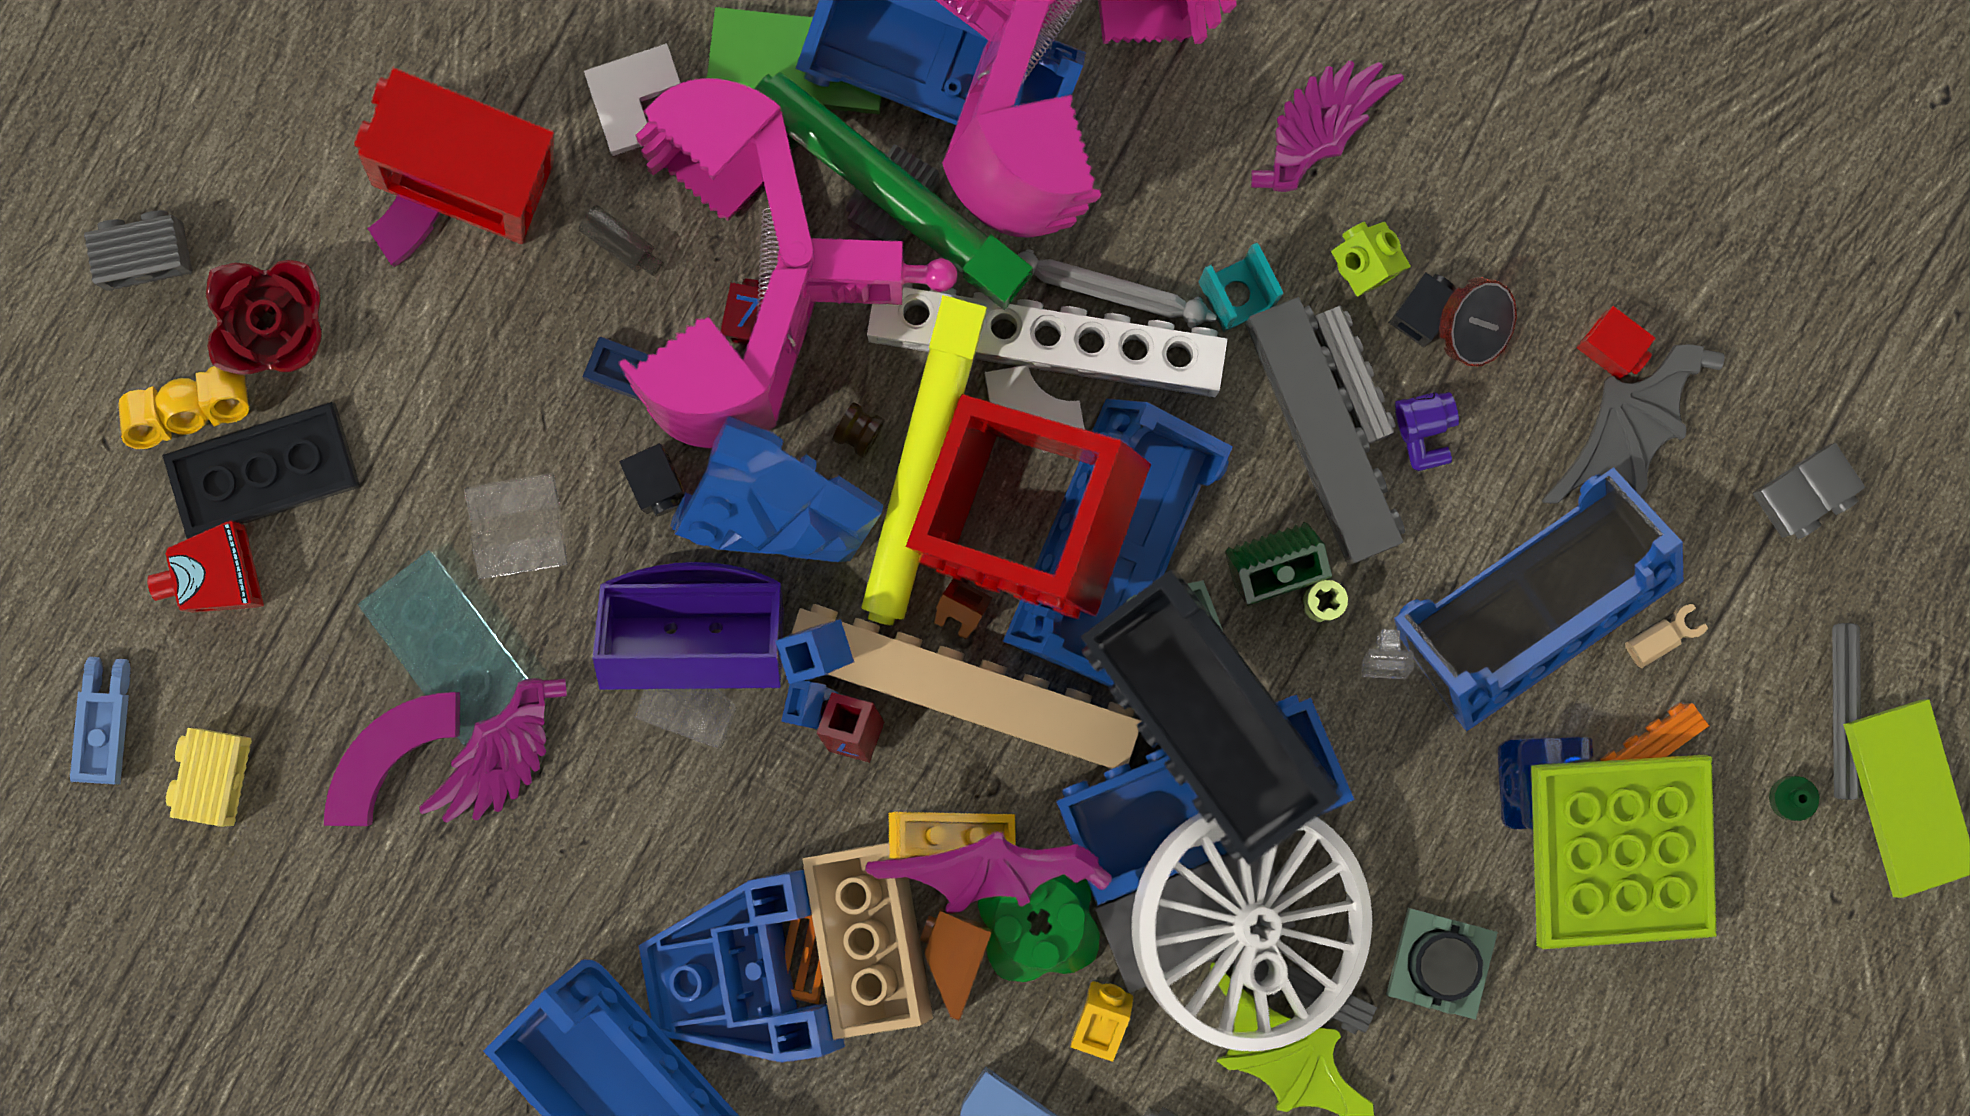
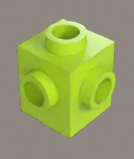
M1385 221L1368 227L1366 222H1362L1342 234L1345 242L1331 250L1337 261L1340 274L1349 282L1357 297L1380 288L1411 267L1401 250V244L1397 235L1389 229Z

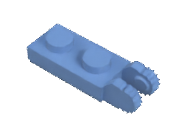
M89 657L84 664L82 691L78 692L70 782L121 784L129 695H126L130 685L131 674L130 663L127 659H115L111 671L109 694L98 693L102 685V661L100 657Z

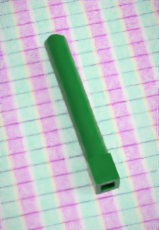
M782 72L777 73L774 77L767 74L758 83L754 90L764 94L780 106L785 130L790 137L937 254L952 262L955 268L963 273L965 280L1000 308L1005 310L1030 280L1033 273L1031 265L992 234L988 237Z

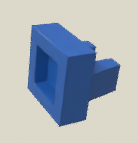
M810 681L789 684L781 722L817 729L823 717L820 714L822 702L829 700L832 692L839 693L826 687L824 684Z

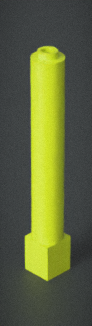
M942 295L929 344L928 357L861 606L862 609L869 611L868 619L871 621L894 625L895 619L905 618L920 554L905 546L961 394L964 395L988 309L986 306Z

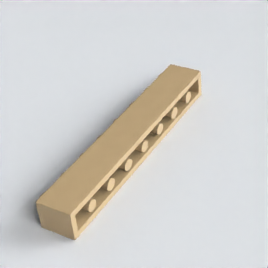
M816 604L812 605L811 611L800 608L791 634L835 621L838 612ZM855 618L853 625L842 622L854 663L826 675L1111 769L1129 763L1139 733L1136 725L1141 722V720L1133 718L1134 709L1128 707L1125 710L1120 704L1109 702L1108 708L1104 709L1090 704L1092 696L1067 688L1065 695L1048 690L1049 681L1028 674H1024L1023 680L1019 681L1005 676L1007 667L986 660H982L980 667L963 662L964 653L940 646L938 653L920 648L922 639L901 632H897L896 638L892 639L878 634L879 625L859 618Z

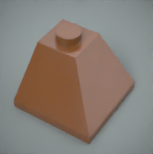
M940 909L937 918L928 915L919 941L927 943L924 955L950 1017L960 1021L990 938L991 929L985 924L955 913L948 914L946 910Z

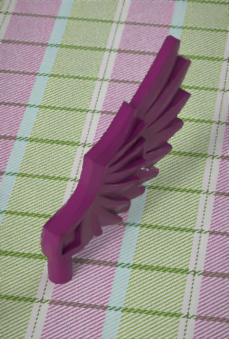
M1348 61L1334 77L1333 67L1326 66L1319 85H1317L1316 77H1309L1305 94H1303L1301 89H1295L1293 92L1294 105L1292 101H1287L1284 104L1285 116L1280 115L1276 120L1278 127L1275 131V138L1278 145L1275 149L1273 171L1252 170L1251 188H1272V191L1279 192L1297 190L1306 171L1316 162L1342 155L1350 137L1368 122L1369 116L1364 113L1388 92L1401 84L1404 76L1396 74L1372 82L1383 68L1382 63L1378 62L1365 68L1349 81L1355 63Z
M532 678L518 682L511 701L498 715L487 720L475 722L471 738L451 761L452 767L456 769L419 806L420 813L425 814L450 803L442 816L443 821L448 823L463 813L475 801L472 818L479 820L492 801L494 811H502L507 789L510 798L517 799L520 778L525 785H530L532 783L530 767L533 771H538L540 769L538 754L540 756L546 754L544 746L546 735L542 726L545 723L544 698L566 697V680L543 681V679Z

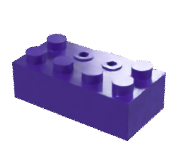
M685 562L639 569L600 584L592 658L599 690L781 688L782 661L775 643L776 640L783 638L784 630L781 583L761 573L732 565ZM671 629L677 630L673 634L666 633ZM714 629L721 630L719 633H712L711 631Z

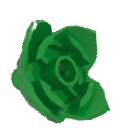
M1064 874L1045 881L1033 891L1030 902L1024 906H1019L1017 899L1009 896H994L978 900L980 916L987 927L991 929V935L986 946L987 957L1000 978L1008 981L1027 982L1035 980L1048 972L1074 973L1090 965L1096 959L1099 950L1100 934L1098 926L1089 912L1091 889L1086 878L1075 883ZM1043 909L1049 913L1047 921L1051 927L1047 932H1043L1040 929L1039 933L1035 934L1030 931L1032 924L1027 917L1032 911L1039 914L1040 910Z

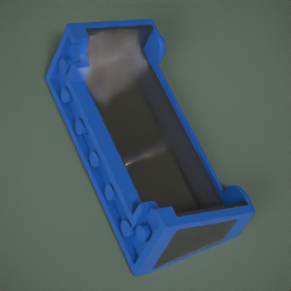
M1614 467L1602 476H1592L1580 488L1581 495L1576 508L1436 604L1430 599L1422 601L1419 599L1412 600L1394 618L1399 638L1466 732L1684 582L1683 542Z

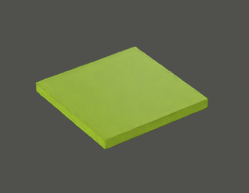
M1691 755L1531 765L1537 947L1541 949L1717 937L1711 756Z

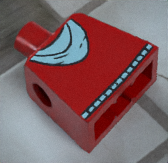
M235 521L225 522L167 548L165 554L169 570L148 575L147 577L148 588L152 598L158 601L175 596L181 611L197 613L264 606L246 527L244 524Z

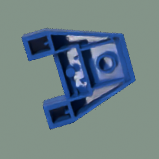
M804 869L749 880L639 945L651 1020L668 1038L777 1062L822 1057L845 1047L844 1038L833 1040L827 1003L797 1008L796 999L792 997L791 989L794 988L791 971L789 969L788 972L786 966V943L782 922L812 915Z

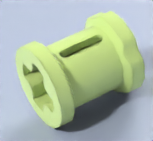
M1324 580L1312 585L1306 590L1302 599L1304 612L1311 620L1316 622L1331 621L1338 618L1345 612L1348 605L1346 590L1339 583L1332 580ZM1330 592L1332 594L1330 603L1334 606V609L1328 608L1321 612L1317 608L1320 600L1315 595L1316 593L1322 595Z

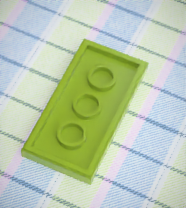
M1930 699L1911 702L1843 724L1893 897L1904 898L1969 876L1970 838Z

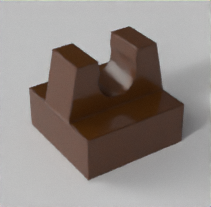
M952 579L937 604L934 623L942 627L948 617L960 621L962 627L959 630L958 636L966 640L978 626L993 597L960 580Z

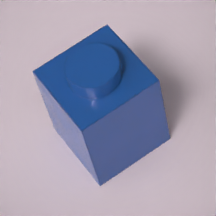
M841 619L810 627L775 641L789 684L826 675L854 663Z

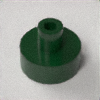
M1786 776L1776 781L1772 786L1769 802L1772 810L1780 818L1789 821H1803L1810 818L1816 812L1819 806V793L1816 786L1807 778Z

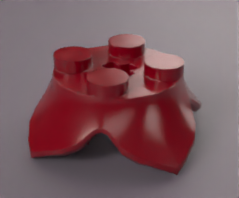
M284 260L277 262L269 270H261L247 263L236 262L210 269L207 279L206 298L208 307L217 318V326L209 335L207 347L214 367L239 375L255 374L264 370H276L284 373L293 372L305 367L314 359L322 340V329L319 319L321 297L319 285L309 265L300 261ZM267 312L271 315L276 313L275 324L271 328L266 327L265 330H262L266 324L262 319L263 315Z

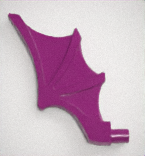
M994 832L976 843L948 852L922 857L867 862L865 866V871L878 879L907 877L934 887L948 899L949 903L946 906V913L948 914L962 912L971 902L994 896L1015 897L1019 906H1024L1030 902L1031 894L1039 885L1064 874L1075 883L1086 878L1100 890L1106 888L1112 878L1107 871L1098 865V858L1094 854L1077 844L1043 850H1031L1011 844L1001 832Z

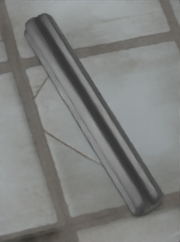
M1838 623L1832 628L1834 796L1837 799L1856 800L1861 798L1862 788L1843 724L1861 719L1860 627L1854 623Z

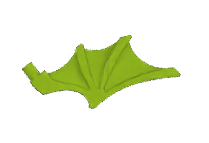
M1211 962L1210 971L1215 965V962ZM1227 973L1223 975L1217 984L1225 996H1227L1231 979ZM1242 987L1234 1020V1032H1254L1258 1029L1254 996ZM1268 1006L1271 1028L1292 1019ZM1320 1027L1308 1036L1279 1048L1261 1051L1229 1049L1226 1056L1217 1057L1216 1061L1228 1070L1246 1072L1264 1081L1277 1096L1278 1103L1275 1107L1278 1111L1289 1112L1291 1109L1298 1107H1318L1334 1112L1339 1116H1374L1373 1102L1352 1088L1342 1078L1335 1065L1333 1057L1334 1046L1341 1038V1034L1337 1029Z

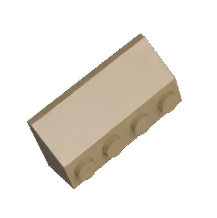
M889 842L802 858L833 1040L921 1026L933 1019L909 878L878 879L865 871L867 862L894 860L889 859Z

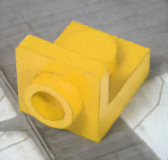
M1092 981L1070 1047L1113 1062L1131 1017L1133 995L1125 992L1117 985L1101 984Z

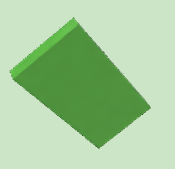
M715 7L707 79L728 80L755 89L767 74L774 77L777 73L782 72L827 109L880 114L882 96L844 81H830L829 87L820 86L804 78L805 72L796 69L813 17Z

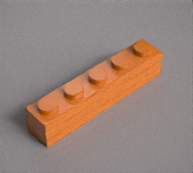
M1679 702L1667 711L1669 715L1662 721L1659 718L1655 719L1645 727L1647 731L1639 737L1637 734L1631 736L1623 742V749L1617 753L1615 751L1609 752L1600 761L1667 757L1709 727V725L1693 703L1683 705L1682 702Z

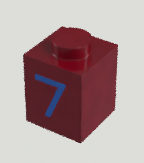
M743 279L742 284L730 282L720 330L729 343L749 345L758 314L759 280Z
M832 692L816 734L829 752L870 763L885 722L873 703Z

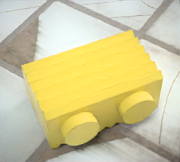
M188 728L186 736L182 735L176 745L175 760L176 762H181L178 778L170 782L166 794V805L171 807L170 817L222 827L234 826L243 787L242 781L250 752L249 746L252 742L251 738L200 728Z

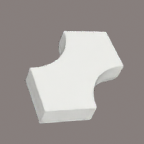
M1028 365L985 372L989 402L1084 429L1080 401L1060 400L1044 392L1034 381Z

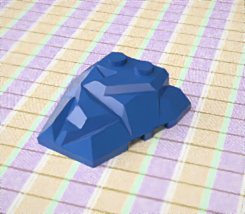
M728 416L713 443L704 476L693 495L685 493L672 517L670 526L675 530V535L689 539L695 544L709 546L717 550L782 554L794 558L847 562L851 561L882 514L883 504L840 476L829 480L815 471L817 461L805 454L801 457V461H798L781 450L783 439L774 433Z

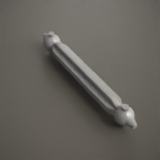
M1031 249L1017 254L1033 267L1032 276L1035 275L1041 281L1169 318L1183 317L1190 328L1196 327L1203 322H1215L1217 315L1207 308L1200 297H1195L1185 302L1176 294L1052 259L1038 261Z

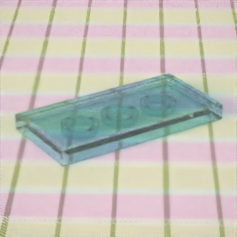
M428 550L357 604L426 696L444 692H460V736L457 738L463 746H466L471 738L475 722L487 720L498 715L511 701L517 683L528 679L432 551Z

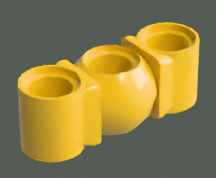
M213 366L206 372L195 373L196 381L188 378H178L169 381L161 387L159 392H157L154 386H151L146 390H133L125 393L118 403L123 443L134 449H147L158 445L162 440H172L171 432L181 435L193 434L202 429L209 420L215 427L221 423H233L243 419L249 412L245 375L226 372Z

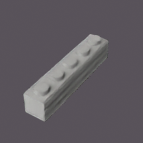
M1338 306L1315 315L1318 323L1317 334L1322 346H1327L1333 357L1336 368L1333 372L1339 386H1343L1350 397L1353 406L1351 415L1357 428L1361 427L1369 444L1391 436L1394 433V419L1390 412H1385L1382 402H1385L1384 395L1379 386H1374L1371 377H1374L1373 369L1368 361L1364 362L1361 355L1363 346L1359 337L1353 336L1350 329L1353 323L1348 311L1343 312L1342 307Z

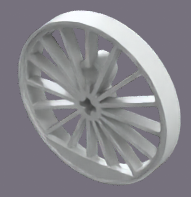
M1200 813L1176 828L1158 847L1147 864L1137 888L1132 913V940L1136 961L1145 984L1159 1005L1179 1024L1197 1037L1214 1045L1233 1050L1261 1051L1279 1048L1308 1036L1324 1025L1342 1007L1354 990L1364 969L1371 942L1372 909L1369 890L1362 869L1353 852L1329 825L1317 817L1299 829L1305 830V835L1268 888L1267 885L1277 846L1260 857L1254 886L1252 884L1250 865L1248 866L1243 858L1237 862L1240 893L1213 842L1220 841L1225 836V833L1215 820L1208 824ZM1318 840L1331 856L1332 863L1277 899L1312 846ZM1202 845L1234 905L1178 862L1189 848ZM1172 869L1176 870L1229 911V914L1160 898ZM1337 873H1340L1346 891V901L1279 913ZM1158 905L1227 921L1224 924L1155 936ZM1344 911L1349 913L1348 934L1345 942L1282 928V923ZM1257 918H1260V925L1254 926L1253 933L1250 932V926L1255 925ZM1224 934L1163 975L1157 955V946ZM1285 935L1343 949L1340 964L1331 980L1287 947L1279 940L1280 936ZM1225 949L1184 1008L1171 991L1169 985ZM1280 952L1325 986L1321 995L1306 1009H1304L1287 978V965ZM1235 959L1219 1027L1207 1026L1196 1019V1015ZM1265 959L1269 966V972L1264 980L1255 981L1254 969L1260 961ZM1243 985L1252 989L1254 994L1258 1029L1254 1032H1232ZM1282 990L1295 1016L1287 1022L1271 1028L1267 995Z

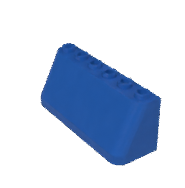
M1297 695L1277 702V705L1343 794L1339 801L1320 815L1353 801L1354 797L1312 699L1308 698L1300 702ZM1163 749L1147 755L1146 759L1149 764L1131 770L1129 763L1105 772L1106 781L1089 787L1086 780L1062 790L1064 798L1056 801L1073 845L1077 844L1094 854L1098 858V865L1112 877L1109 885L1102 890L1088 881L1097 906L1137 891L1143 872L1158 847L1176 828L1199 814L1192 803V800L1198 796L1187 781L1179 785L1164 764L1170 758ZM1221 841L1213 842L1220 856L1228 853ZM1202 845L1189 848L1178 860L1187 869L1210 861ZM1172 869L1169 877L1178 874V872Z
M581 960L553 982L483 1050L541 1116H739L610 973L593 960Z

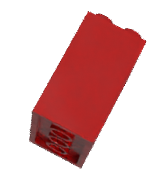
M392 68L388 79L383 77L379 79L371 101L372 104L376 105L374 116L371 122L365 120L362 122L354 146L359 148L358 155L371 186L523 245L554 166V132Z
M961 394L905 547L920 554L919 563L934 568L936 572L960 581L963 577L975 582L974 584L996 593H1000V590L1013 594V597L1036 606L1042 603L1053 607V610L1075 619H1079L1081 612L1097 617L1151 463L1122 440ZM996 437L1094 465L1055 576L958 545Z

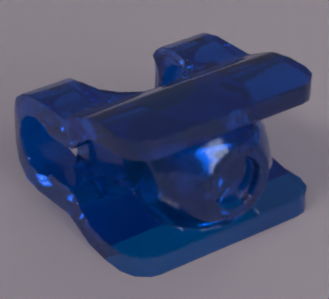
M1592 738L1507 740L1502 742L1498 747L1502 823L1509 829L1533 830L1531 765L1563 764L1580 759H1589L1593 757Z

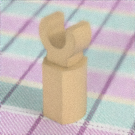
M1694 604L1679 607L1672 614L1670 622L1663 619L1625 643V647L1636 665L1644 668L1680 646L1682 638H1695L1706 632L1708 629L1706 624L1698 625L1694 629H1690L1685 625V616L1696 609Z

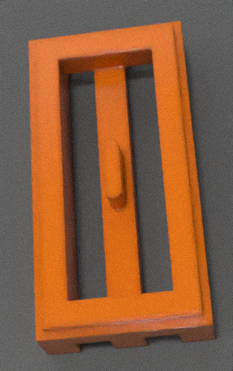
M810 915L803 917L810 920L795 988L791 989L792 997L796 1000L819 1004L823 987L820 959L812 993L803 991L815 940L813 918ZM801 918L791 920L785 944V960L788 972L792 962Z

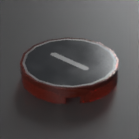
M1475 277L1468 281L1471 282L1464 288L1458 287L1451 294L1443 309L1439 327L1440 338L1445 339L1447 349L1444 348L1446 354L1455 361L1467 366H1483L1494 361L1507 347L1514 333L1517 319L1516 301L1510 289L1499 281Z

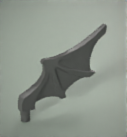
M1692 344L1674 345L1657 370L1649 377L1637 383L1628 384L1618 381L1614 376L1607 377L1604 381L1600 410L1585 446L1563 477L1545 495L1542 502L1557 504L1565 495L1583 485L1592 476H1602L1613 467L1641 495L1648 485V469L1657 450L1672 438L1676 437L1682 440L1686 436V426L1682 423L1680 415V399L1687 378L1690 374H1698L1700 367L1721 370L1724 363V353L1705 350L1704 346Z

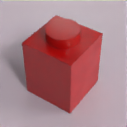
M1612 306L1602 313L1576 348L1616 379H1620L1630 373V371L1637 375L1653 355L1647 349L1656 338L1616 307Z

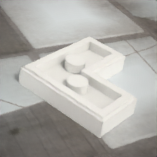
M667 44L584 71L610 152L613 156L642 147L635 136L648 123L641 102L660 96L671 87L680 84Z

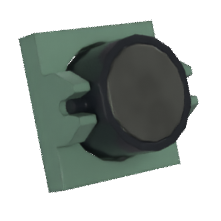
M1408 908L1386 995L1429 1009L1432 1008L1444 1013L1456 1014L1476 1020L1498 932Z

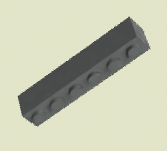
M1297 297L1250 316L1245 326L1347 566L1404 543L1401 534L1405 533L1403 521L1395 508L1390 510L1383 495L1388 492L1385 479L1379 468L1372 469L1366 455L1370 451L1368 439L1361 427L1355 429L1348 413L1353 411L1352 402L1346 389L1343 386L1338 388L1331 373L1336 369L1335 363L1327 346L1320 347L1314 333V331L1318 330V323L1309 305L1303 307L1300 298Z

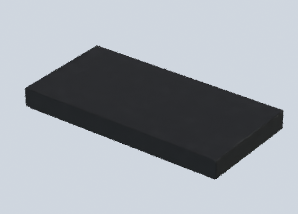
M333 402L162 455L186 539L228 521L245 524L361 487L338 409Z

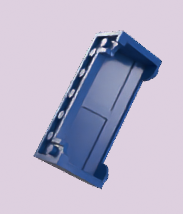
M819 0L796 69L805 72L804 78L814 84L829 87L830 81H844L957 125L988 39L936 0ZM1054 40L1049 45V48L1046 49V52L1043 53V56L1038 61V64L1035 65V68L1032 69V72H1029L1027 79L1021 84L1013 107L1072 96L1084 65L1086 52ZM1040 42L1045 48L1048 47L1047 45ZM955 78L961 82L962 94L960 97L950 98L945 94L944 85L947 80ZM956 87L949 88L951 91L957 90Z
M1117 399L1105 400L1092 432L1122 440L1150 462L1151 466L1097 617L1081 612L1079 619H1075L1053 610V607L1040 603L1039 606L1020 600L1003 642L1108 687L1114 684L1113 680L1104 668L1097 672L1091 666L1081 651L1087 645L1080 636L1126 603L1127 599L1138 594L1165 573L1201 485H1210L1224 476L1228 468V457L1233 447L1148 402ZM1079 461L1034 569L1055 576L1094 465Z

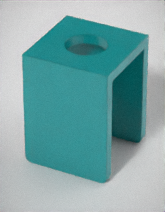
M1258 242L1250 246L1243 260L1218 272H1215L1212 265L1204 268L1199 279V284L1213 312L1217 315V320L1223 332L1246 322L1252 315L1276 306L1283 295V291ZM1232 282L1243 283L1249 290L1248 302L1239 307L1232 306L1225 292L1226 286Z

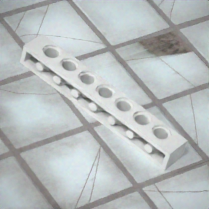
M913 283L903 285L902 305L872 304L867 332L870 343L929 352V344L942 295L988 307L974 359L1015 366L1028 365L1029 368L1209 397H1216L1220 391L1227 338L1217 337L1218 331L1209 328L1193 327L1191 333L1174 330V324L1159 320L1148 321V326L1130 323V317L1115 313H1106L1104 319L1089 317L1085 309L1071 306H1063L1061 311L1057 312L1043 309V303L1027 299L1017 300V305L1009 304L1003 310L982 292H976L973 298L957 296L956 290L953 288L944 292L934 291L931 288L930 291L913 289ZM918 305L926 308L929 312V317L923 324L912 325L905 320V312L910 307ZM1006 319L1015 325L1017 331L1011 338L1000 339L992 333V325L998 320ZM1044 326L1053 327L1058 331L1060 340L1052 346L1041 345L1035 338L1036 331ZM1087 333H1094L1102 339L1103 348L1096 353H1087L1079 345L1080 337ZM1130 340L1140 341L1146 347L1147 355L1140 360H1131L1124 354L1123 345ZM1173 347L1185 349L1190 356V363L1184 367L1173 366L1167 359V351Z

